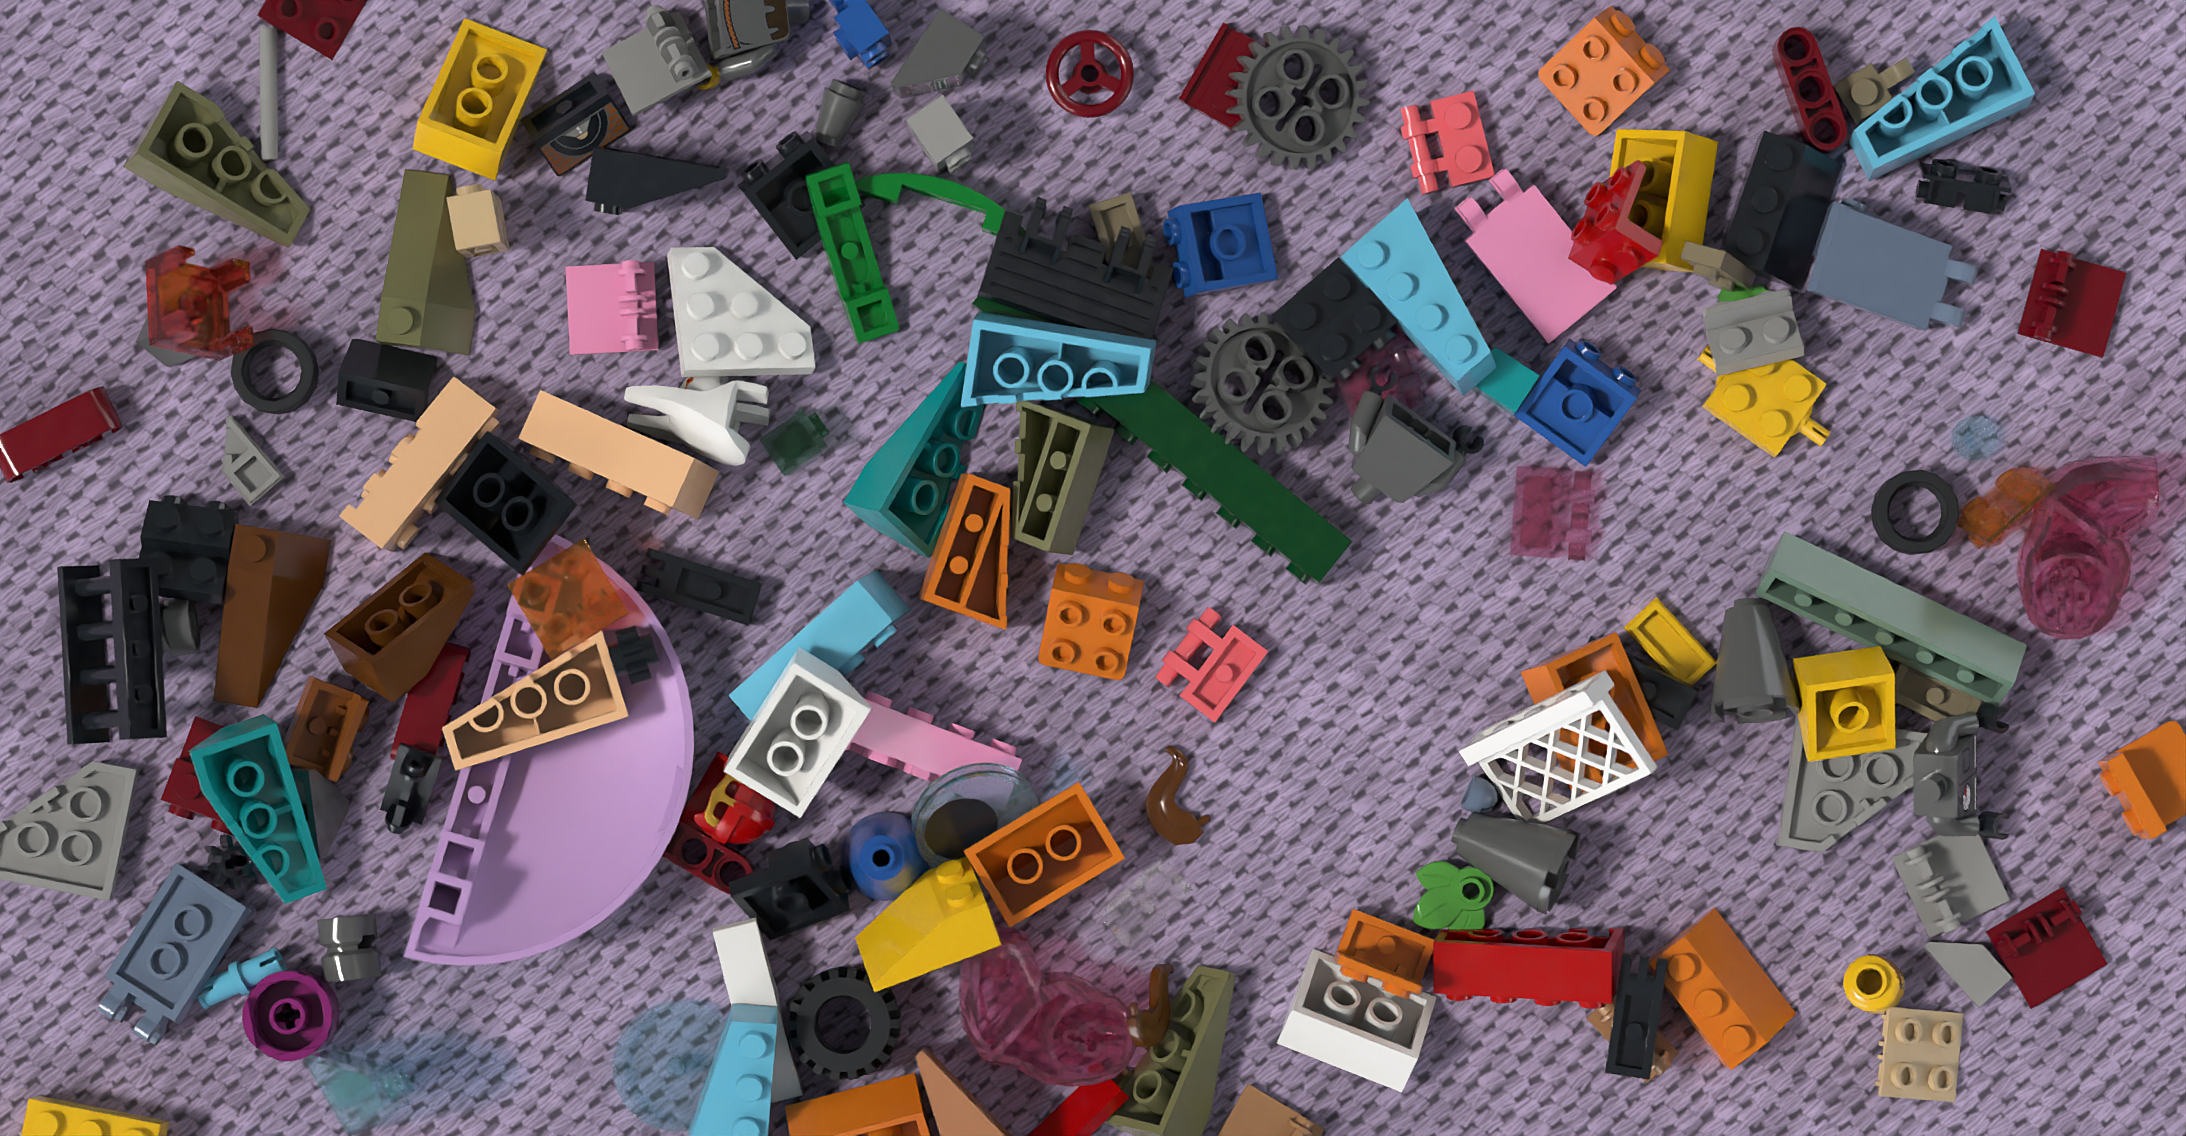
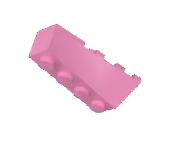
M867 691L865 701L872 707L871 711L845 750L853 751L884 765L903 770L913 776L935 784L937 783L950 790L1004 809L1023 760L1014 756L1017 747L993 738L990 746L981 744L973 740L975 731L954 723H950L947 731L931 724L934 718L933 715L909 707L905 715L890 709L893 700Z

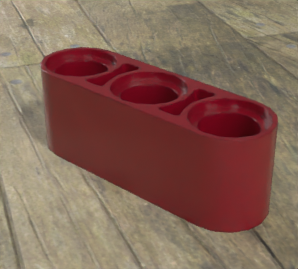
M1792 27L1784 31L1775 41L1772 49L1773 60L1804 144L1822 154H1829L1837 149L1846 139V121L1815 37L1806 28ZM1788 39H1795L1801 42L1805 48L1804 58L1792 60L1787 57L1783 48L1784 42ZM1808 80L1817 84L1820 90L1819 100L1815 102L1804 100L1799 94L1800 82ZM1817 122H1826L1833 127L1835 138L1832 143L1825 144L1816 139L1814 126Z
M104 386L80 394L0 434V469L6 482L18 481L24 478L23 473L31 469L35 473L63 459L62 454L69 450L75 453L103 439L102 434L111 430L112 433L121 430L123 425Z
M446 641L428 674L408 692L390 753L391 760H395L401 742L435 755L438 748L443 747L445 736L442 727L451 722L452 715H449L452 704L456 705L465 675L461 671L464 662H469L471 648Z
M680 819L662 855L665 859L727 894H730V888L722 877V870L727 862L736 861L742 864L746 875L755 871L752 861L745 855L726 844L724 845L711 839V836L693 828ZM692 838L703 841L707 847V856L700 864L689 862L684 855L685 844Z

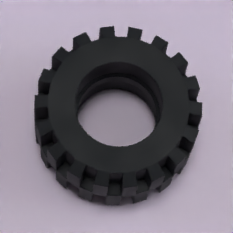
M840 966L822 971L800 988L791 1003L790 1015L787 1020V1030L790 1032L791 1039L789 1040L791 1046L797 1051L800 1061L803 1064L806 1063L818 1075L822 1074L833 1080H854L866 1074L869 1075L889 1058L900 1036L901 1012L895 1000L896 997L888 987L874 992L865 969ZM843 996L859 1000L867 1008L871 1017V1029L866 1040L861 1045L847 1050L837 1049L829 1045L821 1036L818 1027L819 1015L825 1004L834 998Z

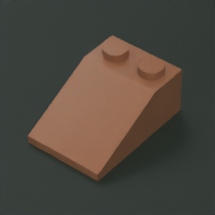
M926 1046L917 1053L915 1057L940 1136H1012Z

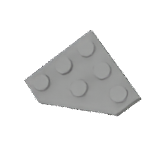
M1796 714L1776 845L1824 852L1835 844L1837 840L1864 823L1904 791L1913 787L1914 752L1927 736V733L1895 729L1896 749L1808 762L1798 714Z
M92 761L78 770L76 774L58 786H54L7 820L0 823V879L113 901L139 769Z

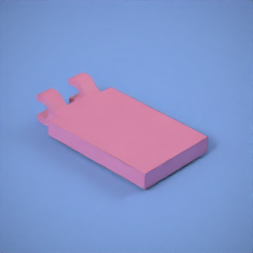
M1501 169L1488 181L1504 201L1487 215H1485L1472 197H1467L1454 209L1473 231L1464 240V243L1546 344H1550L1617 287L1614 283L1610 285L1595 279L1590 275L1589 271L1568 259L1574 243L1571 240L1572 231L1534 184L1522 191L1507 169Z

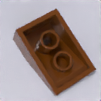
M425 552L325 632L324 635L345 672L393 703L399 697L407 694L415 684L428 674L477 587L473 581Z

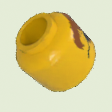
M1867 954L1856 958L1849 964L1844 973L1843 988L1846 997L1855 1007L1867 1013L1882 1014L1887 1012L1890 1007H1895L1899 1004L1904 995L1905 981L1902 971L1894 962L1881 955Z

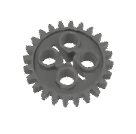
M1300 25L1297 27L1294 37L1290 27L1284 26L1280 27L1279 40L1272 32L1263 33L1265 47L1257 42H1250L1248 46L1253 57H1237V61L1244 67L1243 72L1229 73V77L1239 84L1238 89L1226 91L1225 95L1237 98V105L1228 108L1226 111L1228 114H1239L1241 118L1232 129L1233 131L1246 130L1248 132L1242 142L1243 146L1249 147L1256 143L1259 144L1255 153L1256 158L1263 159L1272 152V166L1279 167L1286 157L1288 169L1297 170L1302 158L1305 167L1313 169L1316 167V155L1324 163L1332 162L1331 148L1339 153H1345L1347 149L1342 139L1344 137L1358 139L1359 136L1351 127L1352 124L1366 123L1367 119L1357 113V108L1369 105L1370 101L1358 97V91L1369 86V83L1366 81H1356L1355 75L1364 67L1362 64H1348V60L1354 53L1352 49L1337 51L1341 38L1332 37L1324 43V29H1316L1309 38L1308 27ZM1291 54L1296 56L1300 62L1299 74L1293 79L1289 78L1283 69L1285 59ZM1319 64L1320 71L1308 83L1314 65ZM1327 79L1336 88V96L1329 104L1325 103L1319 95V88ZM1292 90H1302L1300 97L1305 101L1303 105L1293 106L1295 98L1291 95ZM1267 91L1271 92L1276 99L1275 111L1269 116L1264 115L1259 107L1260 98ZM1287 113L1288 115L1283 122L1282 129L1277 131L1275 129L1277 122ZM1303 116L1307 117L1312 125L1311 135L1304 141L1300 140L1295 132V125Z
M1265 312L1260 313L1254 324L1250 316L1244 313L1238 320V325L1229 318L1222 326L1223 332L1215 328L1208 336L1210 342L1204 341L1198 349V352L1203 357H1197L1191 366L1201 373L1195 374L1190 380V385L1202 388L1192 398L1193 402L1206 403L1207 406L1199 415L1200 419L1213 417L1216 420L1210 432L1213 434L1221 429H1225L1227 431L1225 444H1230L1237 437L1241 439L1242 452H1246L1252 443H1256L1259 455H1264L1269 449L1270 444H1272L1277 454H1281L1285 450L1287 442L1295 449L1302 443V436L1310 439L1317 431L1314 425L1320 426L1327 418L1322 410H1327L1332 405L1333 400L1324 394L1329 393L1335 386V383L1331 382L1329 384L1327 380L1323 379L1321 373L1275 321L1273 324H1268ZM1245 347L1256 349L1260 353L1262 361L1252 360L1247 355ZM1276 352L1280 353L1282 359L1266 382L1265 390L1255 401L1250 414H1244L1242 411L1243 407L1259 384L1260 377L1269 367ZM1283 371H1291L1297 375L1300 385L1288 382ZM1225 382L1235 384L1241 391V397L1231 395L1225 388ZM1263 406L1274 408L1279 415V420L1268 418L1263 411Z

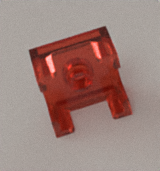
M181 245L146 260L149 345L219 361L254 346L252 326L247 325L230 333L228 299L229 292L250 283V262L231 258L211 268L186 263V259L195 255V249Z

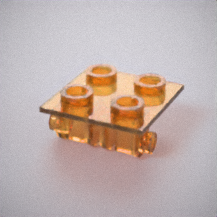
M2021 465L2018 468H2011L1997 478L1996 486L1984 497H1977L1963 507L1957 527L1970 533L1967 537L1978 550L1984 545L1990 547L2005 533L2004 530H2010L2016 520L2020 521L2023 518V514L2027 515L2043 501L2042 498L2054 489L2056 484Z
M585 539L580 540L525 573L524 576H520L507 584L551 660L629 614Z

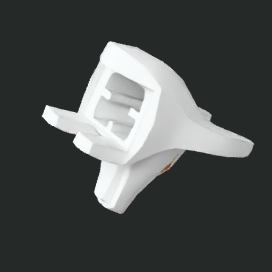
M728 376L688 377L680 388L658 385L627 387L624 396L625 401L653 408L667 414L665 416L629 414L627 426L659 439L684 444L702 456L722 464L738 466L745 463L750 450L749 443L738 434L740 422L768 426L770 410L757 405L736 403V401L767 404L769 391L766 386L737 380L728 383Z

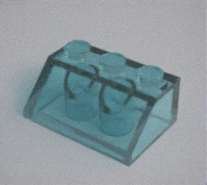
M333 1048L315 1053L304 1059L348 1136H355L414 1103L410 1094L415 1091V1088L410 1078L402 1068L396 1071L391 1063Z

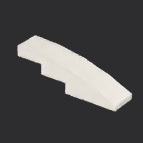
M756 917L713 928V936L731 1006L734 1003L777 1007V1031L770 1103L802 1096V1085L791 1051L790 1037L779 1003V993Z

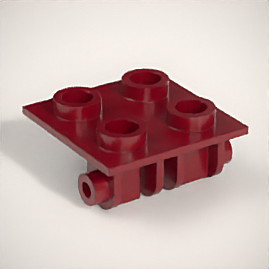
M265 0L257 16L264 19L263 21L271 26L284 31L333 60L367 0Z
M2040 249L2017 334L2103 358L2126 272L2076 259L2074 254L2057 250V253Z
M2063 887L1985 931L2030 1009L2107 965L2105 958L2080 917L2082 912L2074 899H2069Z

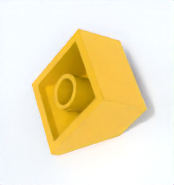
M1881 646L1793 659L1794 685L1800 701L1798 719L1808 762L1896 749L1895 672Z

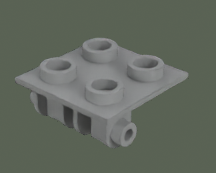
M660 5L649 7L645 17L646 29L601 52L633 117L712 76L680 11L671 15L667 9L662 8Z
M1979 834L1976 836L1937 835L1891 857L1929 938L1942 932H1950L1960 927L1961 923L2010 901Z

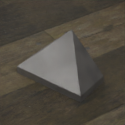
M290 768L317 857H326L349 811V800L317 770Z

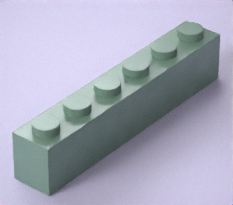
M1785 531L1770 553L1755 591V595L1866 647L1881 646L1886 656L1981 701L2000 705L2015 684L2027 647L2026 644L2004 633L1996 631L1964 614L1947 608Z

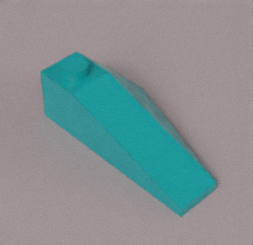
M960 361L867 462L843 502L871 528L928 558L935 549L950 504H946L952 480L953 478L960 479L961 473H965L966 466L960 464L963 442L975 437L984 404L961 407L967 364Z
M261 714L221 728L189 750L203 795L283 903L287 904L326 890L327 886L277 723L265 714Z

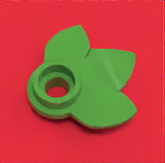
M1433 861L1416 872L1418 880L1428 891L1422 895L1416 904L1413 915L1415 924L1428 929H1443L1447 926L1448 929H1482L1484 927V907L1491 901L1494 893V883L1490 877L1474 866H1466L1459 869L1447 861ZM1467 883H1475L1480 888V892L1476 896H1468L1463 891V886Z

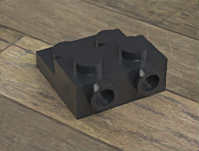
M797 131L785 136L776 145L779 153L766 163L762 159H758L747 166L741 173L744 180L737 185L796 260L821 241L805 176L835 166L808 131L804 132L801 136ZM861 200L862 205H860V209L866 206L864 202Z
M1339 257L1271 315L1275 323L1329 384L1337 377L1343 382L1346 381L1363 366V363L1359 360L1362 355L1371 348L1378 353L1397 336L1392 329L1397 326L1398 320L1369 288L1366 289Z
M166 495L161 498V501L149 500L140 535L142 547L139 558H157L159 597L223 605L235 525L239 524L237 511L231 510L229 505L220 501H209L205 504V507L187 505L183 498L174 495Z
M808 837L767 852L768 868L753 871L742 878L729 882L730 897L750 919L756 917L759 929L769 940L850 911L848 892L852 890V883L847 870L843 866L834 868L827 847L824 844L815 846Z

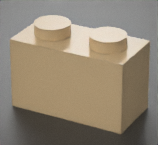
M483 184L468 185L457 188V196L446 197L455 247L461 255L468 259L510 251L501 199L491 189H483Z

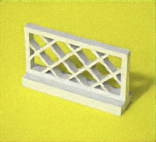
M1605 670L1479 731L1459 751L1468 766L1476 762L1480 764L1517 820L1538 824L1550 821L1643 778L1657 768L1608 694V691L1615 684ZM1601 710L1610 724V733L1591 726L1593 712ZM1564 727L1579 733L1578 747L1559 740L1560 728ZM1589 738L1608 745L1606 758L1587 751ZM1530 742L1548 749L1546 762L1528 755ZM1617 749L1628 752L1638 767L1631 769L1616 763ZM1557 752L1576 760L1574 773L1556 766ZM1501 757L1517 763L1515 777L1504 773L1495 759ZM1585 764L1604 771L1603 783L1600 784L1584 777ZM1526 767L1544 774L1543 788L1525 781ZM1554 779L1572 785L1571 798L1552 792ZM1523 793L1541 800L1539 813L1534 815L1530 813L1522 801Z

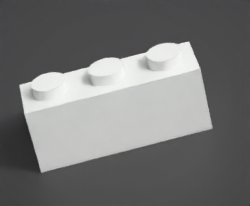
M799 647L728 757L724 772L801 818L872 707L838 670Z
M1312 948L1285 1017L1277 1044L1402 1092L1418 1060L1437 997L1422 991L1421 995L1411 992L1409 999H1405L1384 991V988L1381 987L1383 981L1369 976L1367 983L1357 981L1341 974V971H1339L1341 965L1336 963L1334 956Z

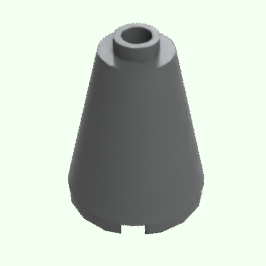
M1757 598L1735 600L1733 602L1734 607L1725 610L1710 704L1711 719L1725 723L1726 714L1738 715L1737 724L1765 723L1786 719L1787 709H1790L1795 715L1798 714L1800 711V701L1770 607L1761 605L1760 599Z
M1473 812L1468 819L1462 817L1459 819L1451 842L1457 844V855L1534 910L1547 915V911L1550 912L1553 909L1569 876L1566 872L1570 858L1574 860L1576 858L1581 833L1568 828Z

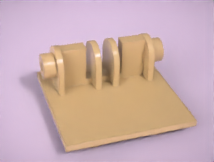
M1895 1006L1890 1007L1886 1014H1881V1019H1884L1882 1031L1884 1041H1879L1878 1045L1884 1047L1883 1054H1877V1059H1882V1063H1879L1878 1081H1875V1086H1879L1878 1095L1883 1097L1955 1102L1964 1013L1909 1009Z

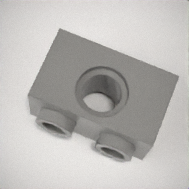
M941 95L906 119L909 131L938 173L948 169L950 174H953L972 160L970 155L971 151L975 149L974 139L944 95Z

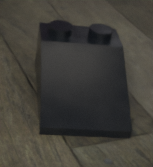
M597 146L593 148L585 201L595 203L594 211L620 215L623 213V207H636L726 179L729 168Z
M489 431L484 434L434 501L522 576L528 571L577 506V503L541 468L513 445Z

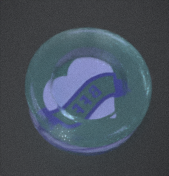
M1970 416L1960 420L1954 426L1951 433V445L1958 456L1969 461H1977L1989 456L1997 443V433L1994 426L1987 419L1980 416Z

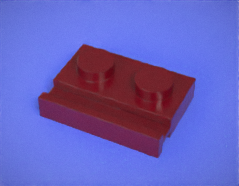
M1223 22L1178 100L1233 131L1232 127L1241 118L1239 114H1228L1226 110L1237 105V98L1225 94L1227 90L1238 89L1239 83L1230 78L1229 73L1243 72L1244 67L1237 61V57L1247 56L1252 58L1253 54L1248 44L1257 41L1241 32H1237Z

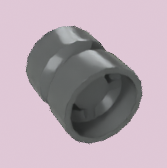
M182 599L165 600L163 607H160L162 657L165 651H169L174 657L199 653L201 638L194 601Z
M375 914L317 920L319 943L327 948V953L321 957L323 982L382 976L379 951L372 948V942L378 938Z

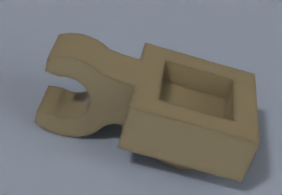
M1907 58L1900 60L1879 74L1873 64L1870 63L1833 85V88L1855 125L1877 112L1893 98L1888 89L1909 78L1915 71Z

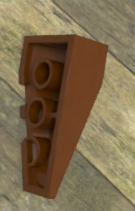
M241 524L235 525L227 573L213 701L258 708L288 648L300 630L312 603L324 585L331 540Z

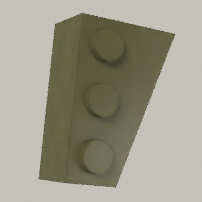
M1018 401L1016 403V411L1020 412L1019 439H1015L1014 453L1018 454V481H1013L1011 538L1047 552L1073 555L1115 429L1040 401Z

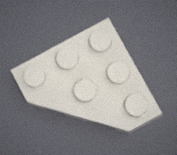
M715 247L670 248L667 258L681 377L803 375L813 373L815 360L811 329L807 323Z

